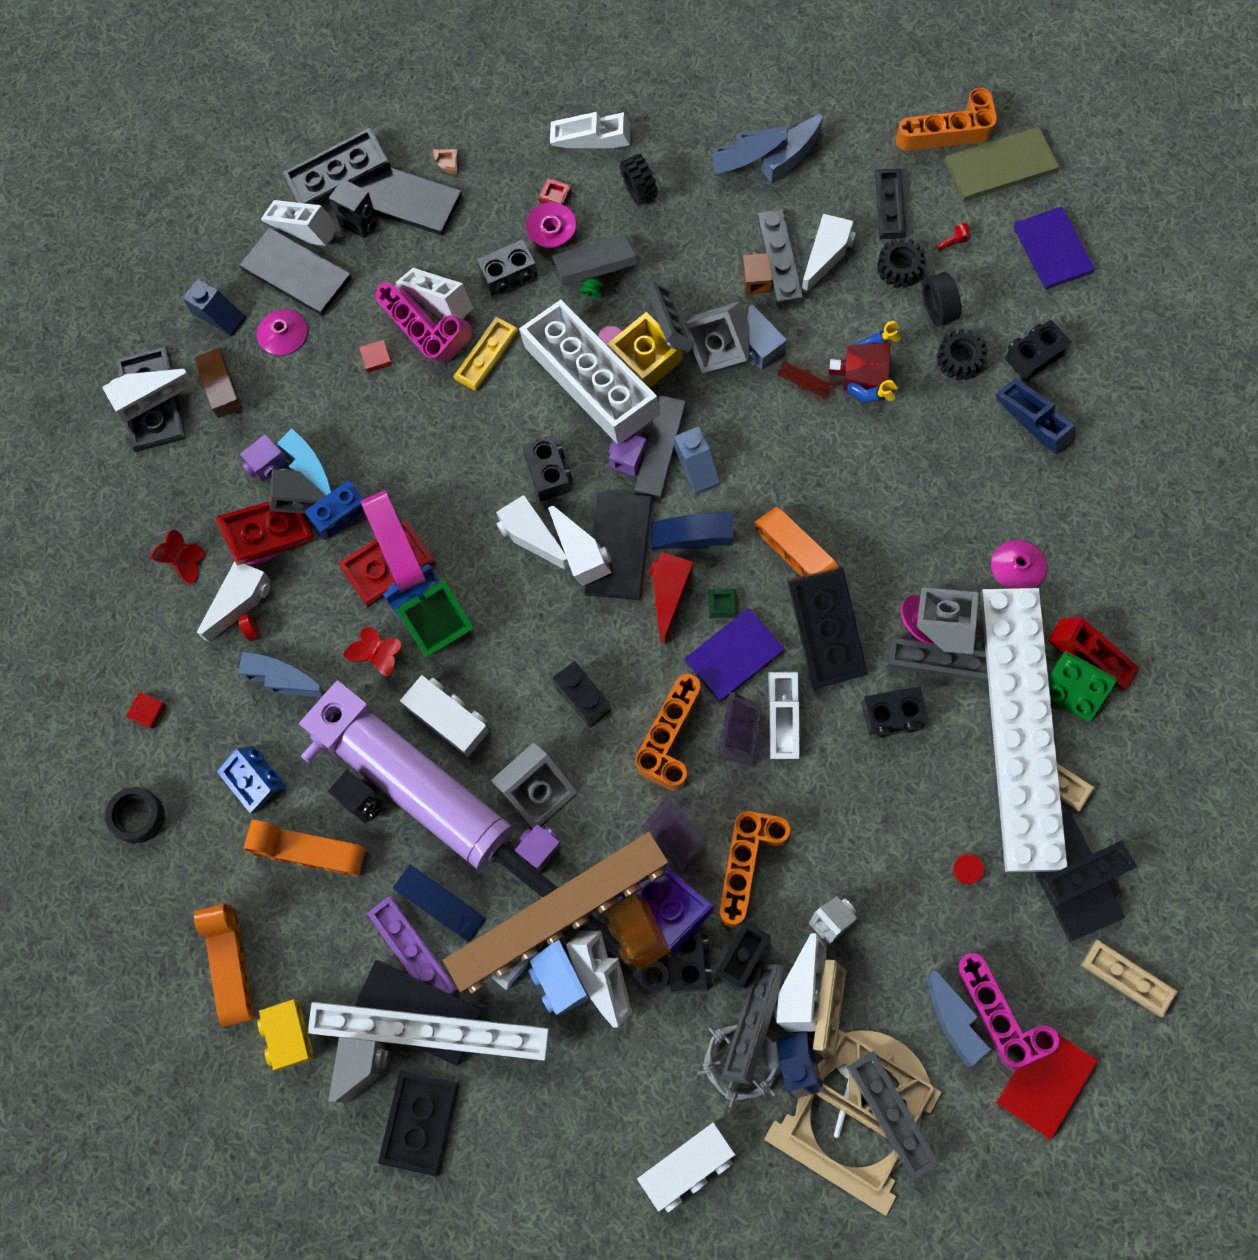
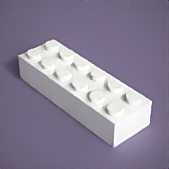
M559 300L519 328L526 350L618 445L660 415L657 396L562 300Z

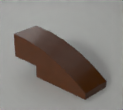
M220 348L195 357L206 395L218 419L243 409Z

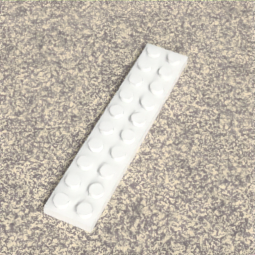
M1039 588L982 589L980 596L1005 872L1059 871L1067 867Z

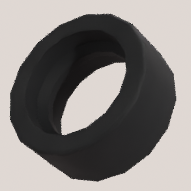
M941 272L925 278L922 283L923 301L934 324L940 326L960 319L962 314L961 298L950 274Z
M139 787L125 788L117 792L109 801L105 810V822L109 831L117 838L132 844L144 843L152 839L161 830L165 820V809L161 800L150 791ZM133 799H141L146 801L151 808L149 821L142 829L136 832L127 831L119 822L120 812L127 802Z

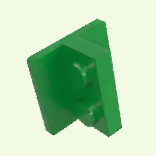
M1065 651L1057 659L1048 677L1050 702L1090 722L1115 685L1117 678Z

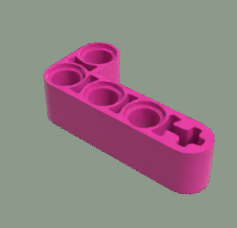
M388 282L378 286L375 294L378 303L426 357L443 363L449 362L470 339L472 328L468 322L449 315L445 316L436 325L406 290Z
M386 490L360 500L400 592H405L427 582Z
M975 953L963 956L958 965V976L1005 1067L1011 1070H1019L1053 1054L1059 1045L1057 1032L1053 1028L1043 1025L1022 1033L985 960ZM967 963H970L972 967H979L976 976L980 983L974 988L972 985H975L976 979L972 972H965ZM982 990H988L994 995L995 1000L992 1004H983L978 998V993ZM996 1018L1006 1020L1009 1025V1031L1006 1033L995 1031L992 1025L993 1020ZM1036 1035H1047L1051 1040V1048L1045 1050L1038 1047L1035 1041ZM1013 1046L1020 1048L1024 1054L1023 1061L1017 1063L1010 1060L1007 1055V1049Z

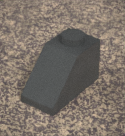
M272 469L270 511L306 514L305 511L326 496L300 471Z

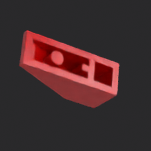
M661 552L659 560L654 559L649 575H652L659 639L660 643L666 644L693 572V562Z
M1083 617L1060 618L1048 639V642L1060 653L1063 654L1067 651L1116 677L1115 685L1123 690H1127L1139 668Z

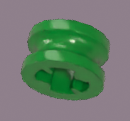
M592 278L581 281L583 285L579 289L581 295L597 299L601 298L602 293L600 289L604 288L603 282Z

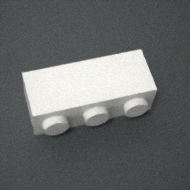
M421 675L400 700L401 704L468 758L489 733L485 725L487 720L476 711L472 714L464 708L466 704L453 694L449 697L443 692L444 687L434 678L427 680Z
M711 1123L638 1177L637 1180L658 1212L665 1208L668 1213L683 1202L680 1195L688 1189L695 1193L706 1185L708 1181L705 1177L715 1170L719 1175L733 1164L730 1158L735 1154L715 1124Z

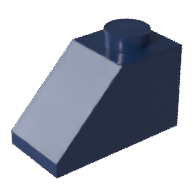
M199 279L195 281L182 297L192 314L229 336L233 335L246 318L218 290Z
M808 1031L797 1032L778 1038L779 1063L787 1092L793 1098L798 1099L824 1091Z

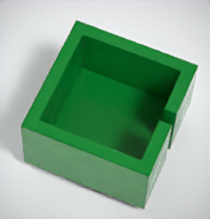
M440 580L422 591L423 598L420 599L415 595L394 608L425 657L430 656L474 629L445 580Z

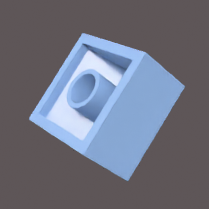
M559 940L529 960L533 968L528 971L536 986L542 985L546 995L541 998L549 1013L555 1011V1014L559 1017L590 1000L564 946Z

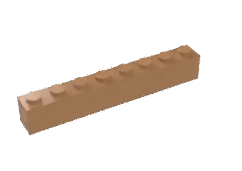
M647 832L443 959V962L459 991H470L471 994H474L487 986L485 980L493 975L499 978L513 969L511 964L520 958L525 962L539 953L537 948L547 942L550 946L564 938L565 936L562 932L572 926L576 930L590 921L588 916L597 910L602 914L616 905L614 900L624 894L627 898L641 889L639 884L650 878L653 882L667 873L665 868L670 864L651 833Z

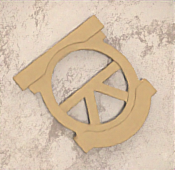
M839 1030L834 1059L824 1058L817 1064L821 1080L823 1081L835 1068L843 1064L849 1065L869 1052L874 1051L882 1066L898 1081L899 1086L896 1090L900 1097L906 1100L907 1109L920 1129L922 1112L931 1113L941 1095V1091L931 1085L920 1060L907 1046L891 1036L874 1031L844 1033ZM850 1073L849 1099L824 1084V1091L814 1093L840 1110H845V1113L887 1138L869 1106L866 1105L862 1108V1094ZM814 1094L798 1098L795 1116L787 1114L782 1124L774 1121L764 1140L886 1216L896 1198L894 1194L890 1193L895 1183V1180L890 1177V1173L901 1164L894 1149L881 1161L865 1167H848L835 1162L821 1150L812 1132L810 1113Z

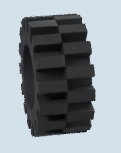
M638 153L619 163L624 185H626L627 191L630 193L635 204L640 205L657 197L658 189L655 185V178L652 176L653 173L649 169V164L645 162V158Z
M895 238L892 239L891 245L889 242L884 245V248L880 251L877 271L880 273L882 280L886 278L887 285L894 282V288H898L899 284H902V288H907L908 283L913 286L916 280L919 281L921 279L926 257H924V249L920 250L921 245L919 243L914 246V240L909 239V242L906 243L905 238H900V242L897 243ZM896 257H904L910 261L911 267L908 269H898L892 265L891 261Z
M959 329L958 334L954 330L951 331L950 336L946 335L943 341H941L937 353V364L941 366L940 370L942 373L948 372L947 377L951 378L952 375H956L955 380L960 381L961 377L964 376V380H969L971 375L974 378L977 376L978 371L981 372L987 358L988 348H985L986 342L984 340L979 342L981 336L978 333L973 337V331L971 330L968 331V334H964V329ZM957 348L967 349L971 353L972 359L968 362H960L952 356V352Z

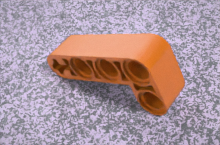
M976 88L971 91L966 111L904 118L898 126L896 145L904 151L988 141L993 134L997 119L991 93L985 88Z
M774 507L754 522V527L761 537L800 576L839 567L833 558L779 507Z
M683 674L676 680L636 756V766L639 774L671 791L681 790L687 782V769L685 765L669 755L700 697V681L692 674ZM689 685H691L692 691L689 690L687 692L684 702L681 700L683 697V688H687ZM672 709H679L683 715L678 719H671L667 713ZM659 733H665L670 737L669 741L665 744L657 743L654 738ZM646 758H653L657 762L652 769L642 767L641 763ZM672 770L679 771L682 774V778L677 782L668 780L666 776Z
M745 811L737 817L719 911L720 920L725 926L736 928L744 922L758 844L770 847L783 846L790 834L789 823L784 818ZM743 821H751L755 824L756 830L752 833H745L740 829V824ZM773 826H779L783 829L784 836L775 839L770 836L768 830ZM739 849H746L750 852L751 858L746 862L738 861L735 857V852ZM740 877L745 881L746 887L741 891H735L729 884L730 880ZM732 898L738 899L736 911L741 913V916L736 915L735 920H730L729 914L724 912L725 910H730Z
M251 820L243 847L245 851L261 858L268 856L271 860L291 864L293 861L297 862V865L315 869L322 867L325 868V871L360 877L367 850L366 847L284 830L274 824L258 820Z
M227 903L195 910L194 923L197 933L206 939L216 1011L219 1023L223 1028L254 1019L249 981L246 982L245 976H248L245 955L241 953L240 949L243 947L240 924H236V919H239L238 913L233 906Z

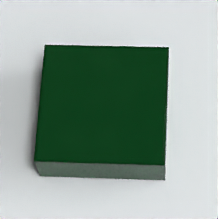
M736 589L708 590L709 618L737 617Z

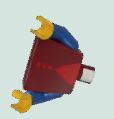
M890 321L885 325L884 331H880L848 346L845 360L830 359L829 375L844 376L843 390L848 391L849 394L862 403L882 399L893 401L896 396L892 390H897L898 387L892 380H888L891 343H888V339L894 342L899 341L902 335L898 331L894 332V330L899 329L901 326L895 321Z

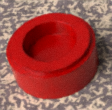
M250 613L239 617L240 629L248 641L252 642L261 637L257 622Z
M971 854L960 856L953 864L954 877L965 885H972L979 881L984 872L981 860Z

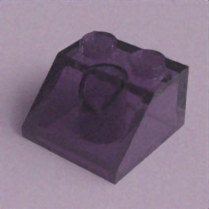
M729 692L717 760L750 767L752 759L758 760L761 743L756 742L757 733L764 731L766 716L761 715L762 705L737 693Z
M667 797L642 825V832L644 834L647 832L651 833L670 865L668 867L672 871L678 869L683 873L707 850L708 840Z

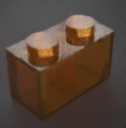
M636 893L606 911L610 921L607 927L611 935L616 940L618 939L621 946L618 951L626 964L631 963L639 970H642L670 952L648 902Z

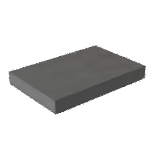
M625 235L552 255L553 263L564 286L638 264L636 255Z

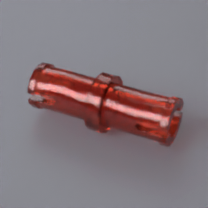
M784 360L781 370L779 369L777 376H781L798 385V389L803 390L804 388L825 399L828 389L830 390L832 385L812 375V371L808 369L804 371L788 363L786 360Z

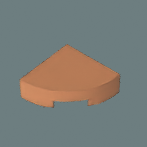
M433 149L434 159L438 163V167L447 173L458 174V149Z

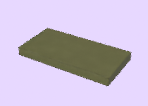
M1039 127L947 155L944 159L963 202L1056 173L1059 169Z

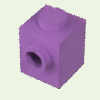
M635 432L619 445L613 440L609 449L611 468L636 476L647 446L646 439L641 434Z
M263 435L240 453L246 462L242 465L246 472L252 478L257 475L262 482L267 478H271L272 469L280 470L287 463L281 451L266 435Z
M537 824L532 831L527 829L518 840L519 846L515 849V853L538 872H541L559 851V838L551 829L547 827L543 829Z

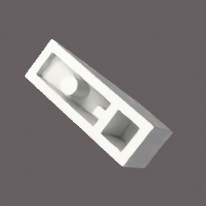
M274 200L261 218L263 222L307 243L326 246L333 239L334 233L339 227L321 205Z
M823 214L804 275L802 292L807 293L845 256L847 247L852 248L856 232L851 231L853 221Z
M412 268L396 282L398 287L406 290L413 299L440 319L451 315L463 320L473 309L463 283L416 268Z
M185 369L125 374L120 378L113 379L102 388L117 414L126 423L190 388L194 383Z
M524 495L496 512L499 519L496 525L504 537L509 535L514 543L565 570L570 567L565 553Z
M554 506L549 507L548 509L573 576L581 586L612 573L608 564L612 562L607 548H601L594 538Z
M234 561L197 633L204 640L210 642L235 623L240 616L245 615L257 606L261 598H265L268 595L271 587V580L265 572L246 564L237 566Z
M836 896L814 913L809 924L830 945L857 920V917L854 915L856 910L845 898L841 901Z
M817 933L810 934L779 991L774 1015L776 1023L787 1032L816 1030L827 954V943Z

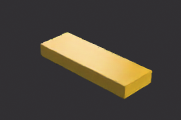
M495 317L453 376L454 380L477 391L518 333V328Z

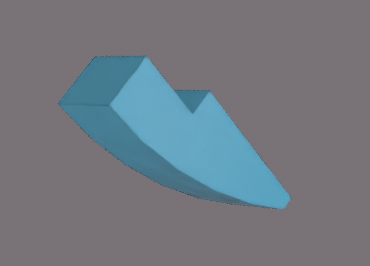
M291 428L277 443L282 453L293 461L289 468L291 471H300L325 495H328L333 491V488L324 468L309 445Z

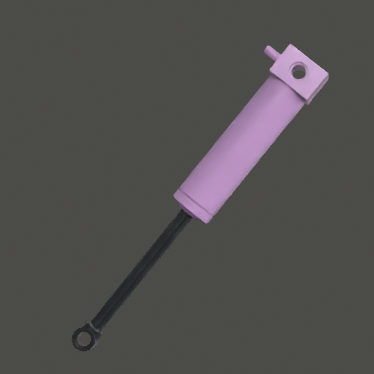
M338 680L299 722V725L310 735L309 738L313 740V743L301 755L306 762L310 763L322 749L326 752L329 751L340 761L343 759L477 870L482 869L495 859L542 898L558 888L506 846L513 831V826L379 719L362 699ZM593 915L588 916L590 921L580 927L582 931H601L606 950L634 972L632 977L641 984L645 991L657 994L667 988L669 972L663 963L655 961L649 955L644 958ZM657 969L663 974V979L658 985H650L646 981V975L650 970Z

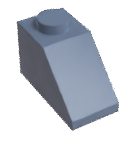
M752 304L748 308L747 319L750 325L748 361L752 365L757 364L762 370L786 352L787 339Z
M696 427L674 436V450L695 494L719 485L720 481L711 452L700 428Z

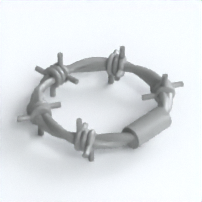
M737 1025L727 1026L722 1029L718 1028L715 1032L710 1027L708 1029L713 1034V1037L710 1040L704 1064L702 1065L704 1071L697 1072L698 1075L707 1074L709 1080L725 1096V1099L731 1100L730 1108H732L734 1100L755 1098L763 1094L766 1095L768 1092L774 1097L776 1094L770 1087L774 1082L778 1067H780L777 1043L772 1042L767 1035L765 1036L766 1044L764 1045L771 1074L760 1085L756 1080H753V1083L758 1087L750 1093H740L732 1088L733 1082H730L728 1088L718 1083L714 1074V1065L720 1064V1061L712 1062V1050L716 1044L724 1039L729 1044L731 1041L726 1035L736 1030Z

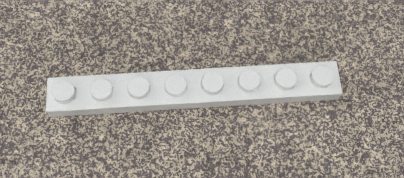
M312 1002L308 1033L536 1060L547 1059L550 1028L321 1002Z

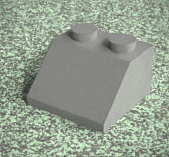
M740 301L697 314L686 322L694 342L692 349L702 373L741 363L749 359L750 325Z
M921 588L917 628L944 652L973 654L979 592Z
M532 743L491 780L500 793L532 828L537 824L541 826L577 793L548 754L535 743Z
M339 1037L328 1101L348 1103L382 1076V1071L388 1068L390 1051H386L387 1045L374 1041Z

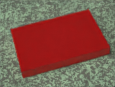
M270 501L216 516V523L237 566L314 541V536L302 513L270 511Z
M405 519L400 522L419 566L424 567L427 564H430V566L435 564V559L408 521ZM374 539L338 563L367 607L383 598V594L387 592L389 586L395 583L377 539Z
M1059 1034V1045L1054 1053L1027 1067L1015 1070L995 1102L1049 1140L1052 1139L1098 1061ZM1036 1035L1035 1041L1038 1047L1045 1050L1051 1048V1040L1047 1035Z

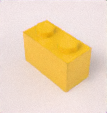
M293 999L259 1011L261 1019L257 1021L258 1029L261 1036L266 1038L268 1048L265 1049V1058L267 1064L272 1066L273 1070L282 1071L315 1060L300 1001Z

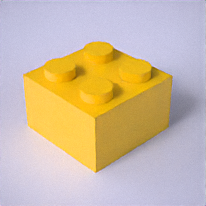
M647 312L607 344V347L649 389L682 362V349H673L665 342L660 324Z

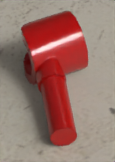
M961 223L954 228V236L936 245L938 250L940 251L956 242H967L970 238L968 224Z

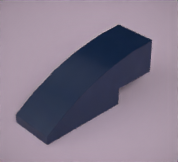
M1014 378L996 393L997 399L1006 410L1040 443L1056 455L1076 439V425L1055 412L1054 403L1018 379Z
M733 512L693 514L651 523V549H705V546H733Z
M409 864L393 887L399 894L467 942H469L485 919L476 910L411 864Z

